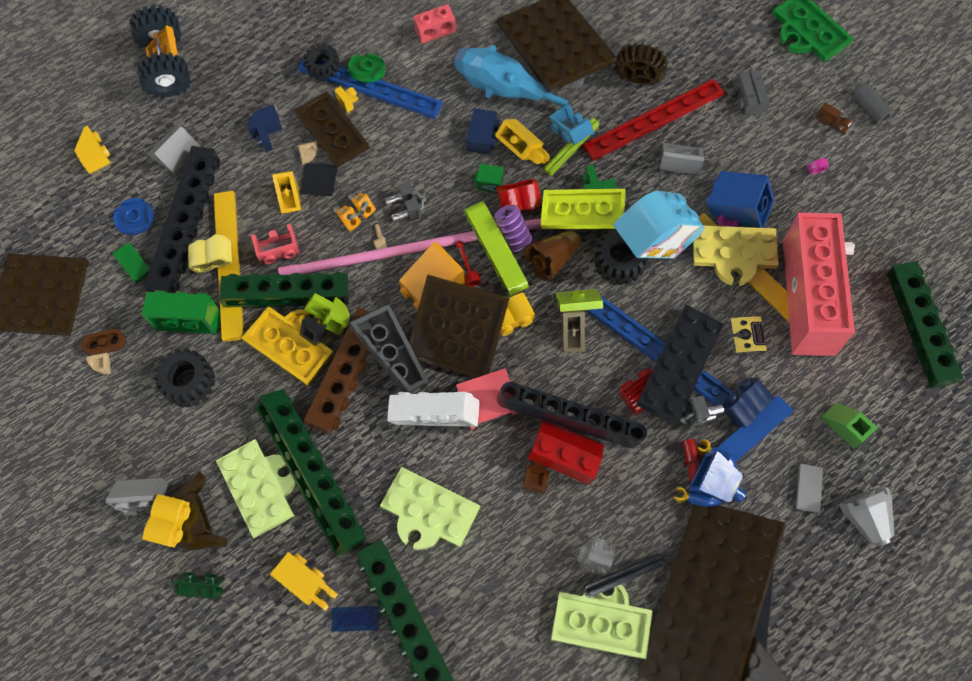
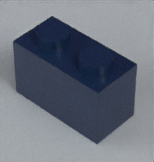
M474 108L466 140L467 151L490 154L491 148H495L497 137L494 134L500 127V120H497V111Z

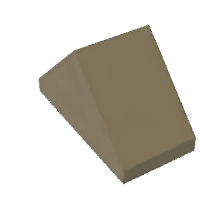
M563 312L561 322L563 351L585 352V312Z

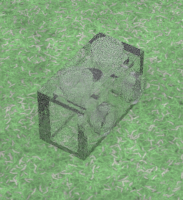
M589 539L587 545L582 544L577 559V562L581 563L579 569L600 576L608 575L616 548L608 546L607 542L602 539Z

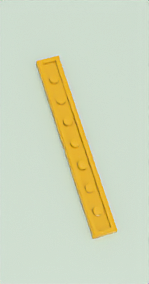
M234 191L214 193L216 234H221L231 240L232 263L218 268L219 297L221 276L229 274L240 276ZM220 301L223 342L242 339L244 335L242 307L224 308Z
M705 213L699 216L703 226H718ZM757 268L755 275L748 284L789 322L787 291L763 268Z

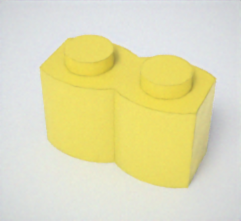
M215 234L207 240H196L188 246V268L196 273H205L214 268L225 267L232 263L231 240L221 234Z

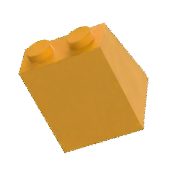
M436 241L399 280L401 294L406 299L410 298L414 302L413 306L417 311L428 274L465 285L463 269Z

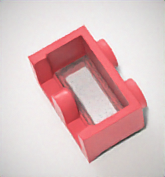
M291 224L287 225L289 233L278 236L277 232L272 230L268 232L270 239L258 241L255 234L251 235L260 264L270 265L275 263L276 259L283 257L290 259L295 257L296 253H300Z

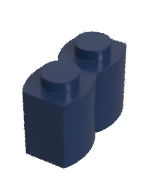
M758 378L743 379L739 383V388L736 392L729 394L724 400L722 408H724L725 413L737 427L746 428L757 418L759 412L765 409L773 399V396Z

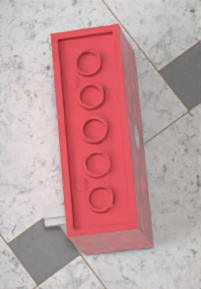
M797 213L782 241L792 355L836 356L855 333L846 255L854 254L855 244L844 241L841 214Z

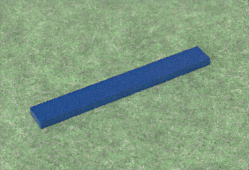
M303 58L298 71L309 75ZM320 59L315 64L323 65L328 61ZM342 66L339 67V72H335L336 75L334 77L330 75L331 79L327 80V77H324V80L347 89L353 87L356 92L436 119L443 105V101L380 79L374 82L358 81L350 76L348 68Z
M601 296L603 308L591 309L588 313L654 362H657L666 342ZM702 370L694 388L695 392L704 396L706 400L715 406L723 405L725 398L729 394L735 393L704 370Z

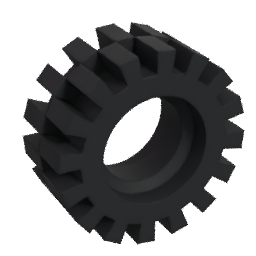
M317 43V47H314V45L310 46L311 50L307 49V54L304 53V63L311 77L314 76L316 80L320 77L321 81H324V77H327V80L331 79L330 75L334 77L336 75L335 72H339L340 67L336 49L332 48L330 44L327 47L326 43H323V46H320V43ZM320 59L329 60L326 64L323 65L315 64L316 61Z

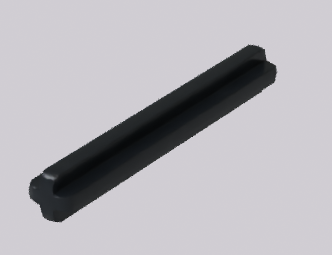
M657 553L585 584L583 592L587 598H591L664 566L666 563L662 554Z

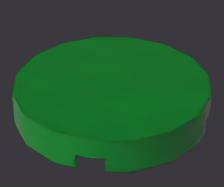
M365 53V56L357 54L350 58L348 62V73L358 81L374 82L385 75L386 65L384 60L375 54Z

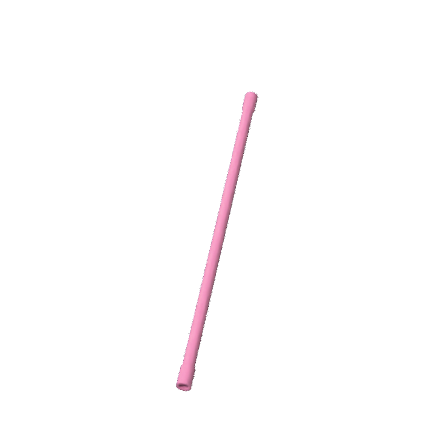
M541 218L525 221L529 230L541 228ZM474 231L305 264L279 267L278 272L281 275H290L292 273L307 274L426 251L435 241L441 247L456 245L457 241L467 243L477 241L478 238Z

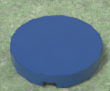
M140 198L125 200L120 203L121 206L118 209H115L113 214L114 225L121 233L126 235H138L150 228L154 220L152 207L148 202Z

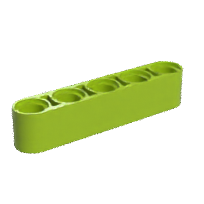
M484 201L464 209L465 215L502 285L508 289V295L512 296L528 288L529 286L524 274Z

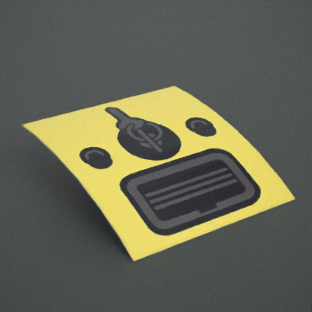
M761 316L731 318L736 353L767 351Z

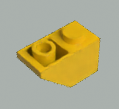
M87 125L84 127L74 151L82 165L91 174L111 162L108 159L110 153L105 145L101 146L99 144L102 141L96 131L92 132Z

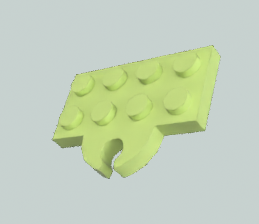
M254 439L216 460L253 538L295 516L286 496L293 491L296 482L291 473L286 477H280V469L286 466L281 455L265 457L258 441Z
M403 467L400 468L380 505L382 509L399 517L397 523L398 534L405 545L409 542L408 536L412 531L420 532L421 538L413 546L415 550L428 549L435 545L439 538L461 547L480 509V505Z
M622 585L614 587V592L611 596H605L600 593L587 598L585 593H583V596L559 592L551 640L646 659L652 610L629 606V596Z

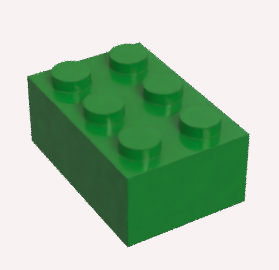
M156 290L155 292H146L142 316L155 331L217 334L220 310L210 295L206 293L194 295L181 291L167 293L162 290Z

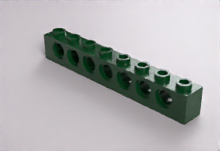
M284 389L261 395L255 405V409L335 556L337 557L359 547L366 539L364 529L356 520L352 507L348 505L343 496L342 489L337 486L331 470L327 468L321 452L313 443L312 436L303 425L301 416L294 409L291 398L287 396Z
M382 539L357 552L360 559L356 560L362 573L367 572L370 579L366 582L372 594L377 592L380 598L377 601L378 607L382 614L387 613L390 622L387 623L393 636L398 635L401 641L398 647L404 657H409L412 663L409 669L415 679L419 677L420 681H427L426 672L431 668H435L439 673L436 681H454ZM384 564V571L379 575H375L373 573L374 566ZM387 584H393L395 586L394 593L389 596L384 595V587ZM400 604L404 605L406 608L404 615L396 617L394 615V608ZM410 625L415 626L416 635L413 638H406L404 635L406 627ZM419 647H425L428 652L423 660H417L415 657V651Z

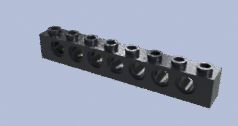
M191 146L144 284L147 292L162 290L167 293H176L180 289L179 280L181 274H184L186 271L185 262L188 256V246L192 243L193 238L197 237V225L199 220H202L204 214L203 206L209 200L208 191L215 181V169H218L220 166V158L214 149Z

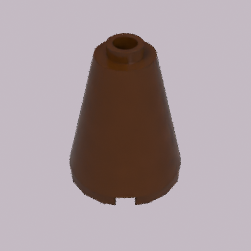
M568 230L531 243L525 248V260L527 263L530 262L535 269L531 270L541 280H551L581 247V237L577 232Z

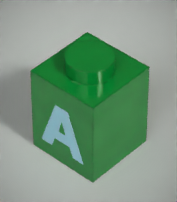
M480 163L479 171H475L474 174L477 190L497 193L496 188L502 186L504 167Z

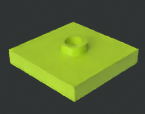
M597 289L555 292L560 312L603 308V300Z

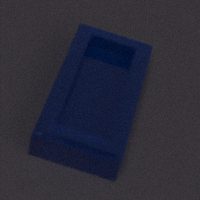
M332 607V632L379 631V607Z

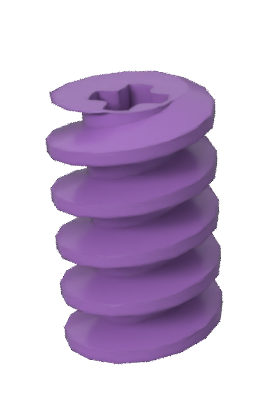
M506 205L495 213L494 217L497 219V224L500 226V231L503 232V237L506 239L509 249L512 252L525 249L531 243L532 236L525 220H523L519 207L516 205Z

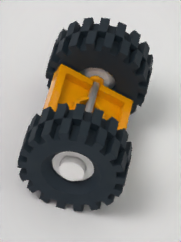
M151 5V8L144 6L142 11L140 9L136 10V14L133 13L131 15L132 19H130L132 39L135 44H138L139 48L144 47L147 57L144 58L145 61L141 60L140 66H138L142 90L146 91V94L149 96L152 94L153 97L157 98L160 96L161 99H165V96L181 95L180 92L185 93L187 91L186 88L190 87L191 80L188 65L183 58L180 59L176 48L177 41L180 42L181 40L178 17L174 11L171 12L169 8L164 10V7L160 5L159 8H155V5Z

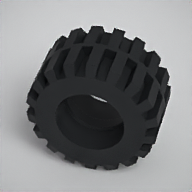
M613 230L608 231V235L604 234L598 242L595 255V267H598L597 272L599 274L603 272L602 278L604 280L610 278L609 283L614 284V281H618V285H622L623 281H626V284H631L632 279L636 281L639 279V275L642 276L648 258H637L617 230L616 232ZM616 250H623L628 252L633 259L629 262H618L613 259L611 253Z
M184 348L183 352L177 349L174 354L171 352L166 354L168 357L160 360L162 364L160 366L157 365L155 370L158 373L154 374V379L157 381L155 385L160 393L172 404L175 403L179 407H182V405L191 407V403L195 406L199 405L198 400L201 398L205 401L207 399L206 393L211 394L213 391L210 386H215L213 379L215 378V373L212 371L211 365L195 350L191 352L189 349ZM188 369L195 370L194 377L188 384L184 386L175 385L176 379L181 372Z

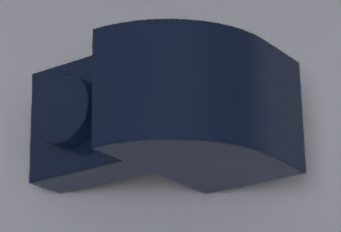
M274 104L257 110L249 119L248 127L253 139L256 138L259 147L263 146L266 152L272 151L273 147L268 134L283 130Z

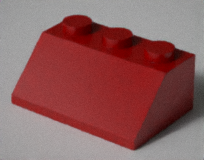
M542 420L527 459L589 485L597 475L603 457L604 444L562 426Z

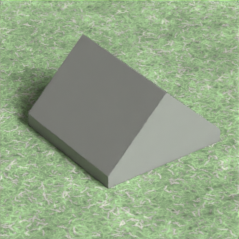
M182 126L173 127L147 155L176 175L185 166L191 146H201Z
M663 143L659 169L699 175L704 161L703 150L697 147Z

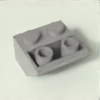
M162 478L116 481L106 498V503L113 506L114 510L122 511L124 515H135L137 511L145 510V513L151 514L156 496L158 494L167 496L168 483Z

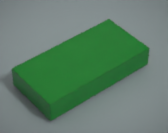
M130 242L112 253L136 284L147 277L150 267Z

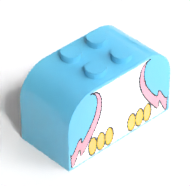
M654 191L645 195L613 224L637 258H675L693 243L704 230L699 216L686 204V199L681 194Z

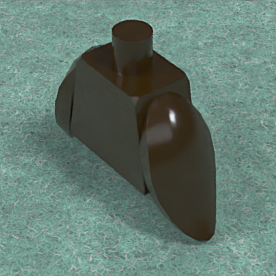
M201 471L171 496L172 498L189 502L190 507L189 517L182 524V539L177 544L185 550H201L213 547L227 548V539L213 534L201 496H199L206 481V477Z

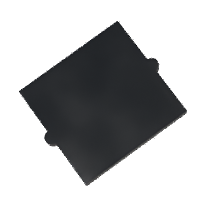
M322 162L320 164L306 163L300 194L315 195V197H318V195L333 196L338 168L335 165H326Z

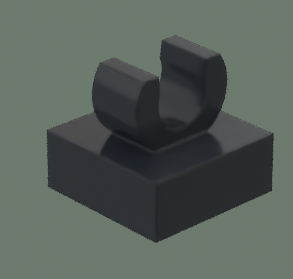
M307 316L302 320L299 335L316 346L321 343L322 335L325 333L327 325L321 326L318 324V318L311 319Z

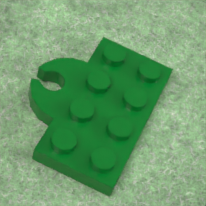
M787 0L773 10L772 15L783 24L779 34L781 45H784L787 39H794L796 41L788 46L787 51L802 54L812 51L825 63L852 44L854 40L851 35L812 0Z

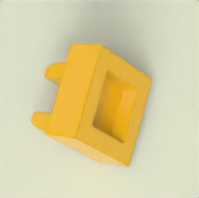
M341 86L335 89V95L340 105L347 113L354 109L352 103L358 100L357 92L353 87L346 91Z

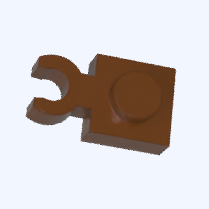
M826 102L821 106L816 116L822 124L829 125L830 127L835 126L842 134H845L852 124L850 119L840 116L842 112Z
M530 460L532 466L528 465L526 467L522 489L544 494L549 471L543 469L544 465Z

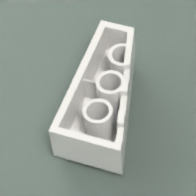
M398 392V395H390L387 421L395 425L478 427L480 400L467 392H418V394Z

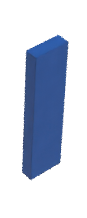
M777 395L765 409L759 412L757 418L746 428L740 427L717 448L729 453L733 457L734 462H736L794 410Z

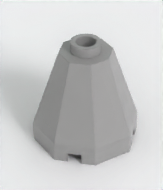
M888 487L875 488L874 494L865 491L839 503L844 515L869 543H876L877 546H882L891 542L890 538L894 536L892 495Z

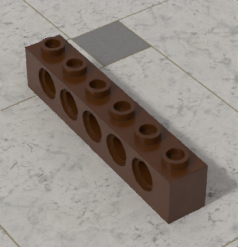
M358 307L351 322L371 312ZM349 328L304 419L308 427L329 435L332 434L333 430L336 431L341 423L339 417L342 411L347 410L350 399H348L351 391H356L359 383L357 378L360 372L364 373L367 367L366 359L371 354ZM354 350H360L358 355H351ZM344 369H352L349 374H342ZM337 387H342V388H343L340 393H338V394H334V393H333V391H334L335 388H337ZM326 407H334L332 412L324 413Z

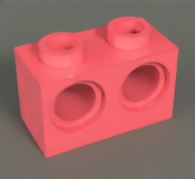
M448 4L413 16L415 31L421 44L456 32L455 17Z

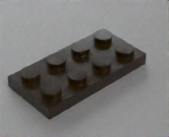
M327 91L295 110L297 117L336 168L370 148L368 142Z

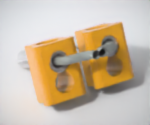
M367 194L348 195V199L353 202L359 211L358 213H355L351 206L345 205L342 208L335 206L333 208V211L337 213L349 232L361 223L359 215L366 219L376 210Z

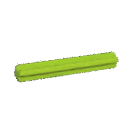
M591 118L590 123L593 131H595L599 127V122ZM590 135L576 145L568 142L544 167V172L552 176Z

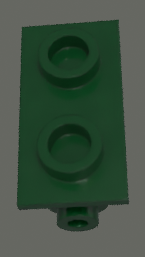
M184 572L173 580V583H178L175 586V594L184 597H197V589H201L200 598L217 599L222 597L223 588L219 586L225 581V578H218L217 574H205L203 577L196 576L194 572Z

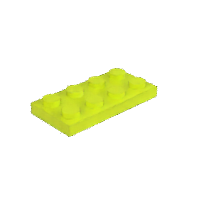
M544 190L541 229H615L613 224L625 213L626 190Z

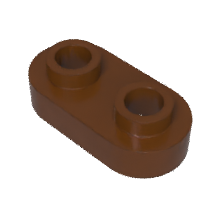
M118 329L92 333L83 338L81 348L90 356L115 352L125 346L126 337ZM118 338L117 343L112 344L113 340ZM97 343V347L92 349V345Z

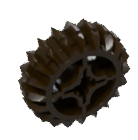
M636 42L633 45L628 44L627 47H622L617 54V62L615 63L616 73L620 75L621 79H626L627 82L655 85V83H660L666 74L668 67L667 56L663 55V51H658V47H651V44L644 45L643 42L642 44H637Z

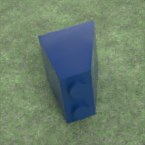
M720 171L718 178L714 180L712 193L707 198V206L710 209L711 215L716 217L724 216V219L734 222L735 220L738 222V225L752 228L765 227L774 203L768 175Z

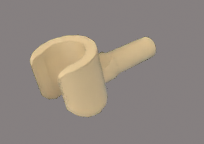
M374 225L378 238L373 241L376 249L387 248L379 225Z

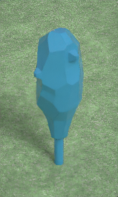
M494 45L489 48L463 47L459 49L454 62L456 70L472 87L486 91L487 98L497 95L510 99L525 98L538 101L546 99L562 107L569 103L566 99L548 93L544 86L531 77L519 62L497 52Z

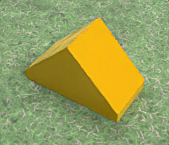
M293 171L272 174L281 214L300 211L298 184Z

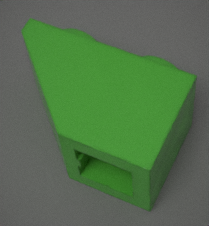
M839 403L834 404L821 417L853 449L863 443L878 428L860 411Z

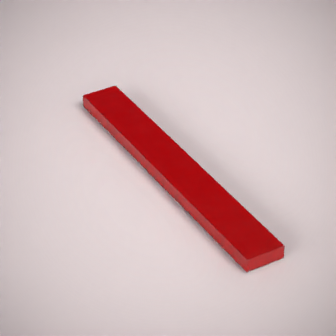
M712 79L584 143L582 148L593 162L723 96L724 91Z

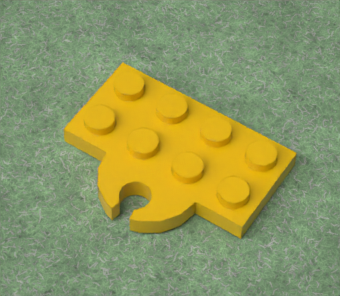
M268 306L242 337L244 342L306 386L312 383L334 356V351L324 344L319 343L314 346L299 335L302 320L312 315L304 309L292 311L283 317Z

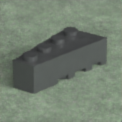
M389 304L350 322L348 328L404 392L410 393L429 382Z

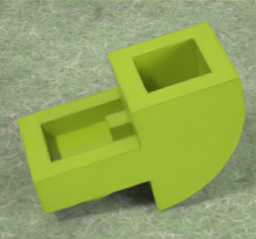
M314 293L304 308L308 313L322 319L321 326L326 324V329L337 335H340L349 323V311L346 305L337 297L331 302Z

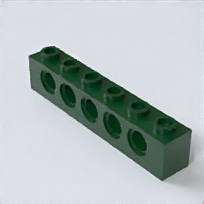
M918 261L894 265L888 271L887 276L930 389L956 384L964 378L963 370L956 360L954 347L950 344L947 337V329L939 317V309L934 304L931 289L927 286L924 279L923 269L920 268ZM938 360L941 361L944 366L940 365L938 363Z
M320 272L312 274L292 273L290 275H281L279 273L259 275L253 273L247 276H239L237 274L221 276L220 301L224 308L306 306L314 293L331 302L337 297L344 304H349L348 274L342 272H334L332 274H322ZM306 286L311 287L309 290H302ZM325 286H332L329 290L323 289ZM264 287H269L266 291H260ZM284 287H290L286 291L281 290ZM248 288L246 291L240 292V289Z

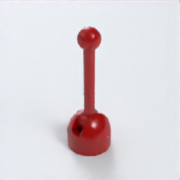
M457 241L456 247L460 250L467 270L464 275L465 285L471 287L479 285L481 283L480 276L477 272L470 269L463 249L464 243L463 241Z

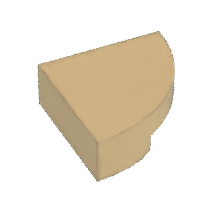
M317 141L298 146L303 165L310 162L313 156H316V151H318Z
M107 352L86 357L87 363L96 372L111 374L109 354Z

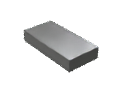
M805 464L799 465L795 509L820 512L822 467Z

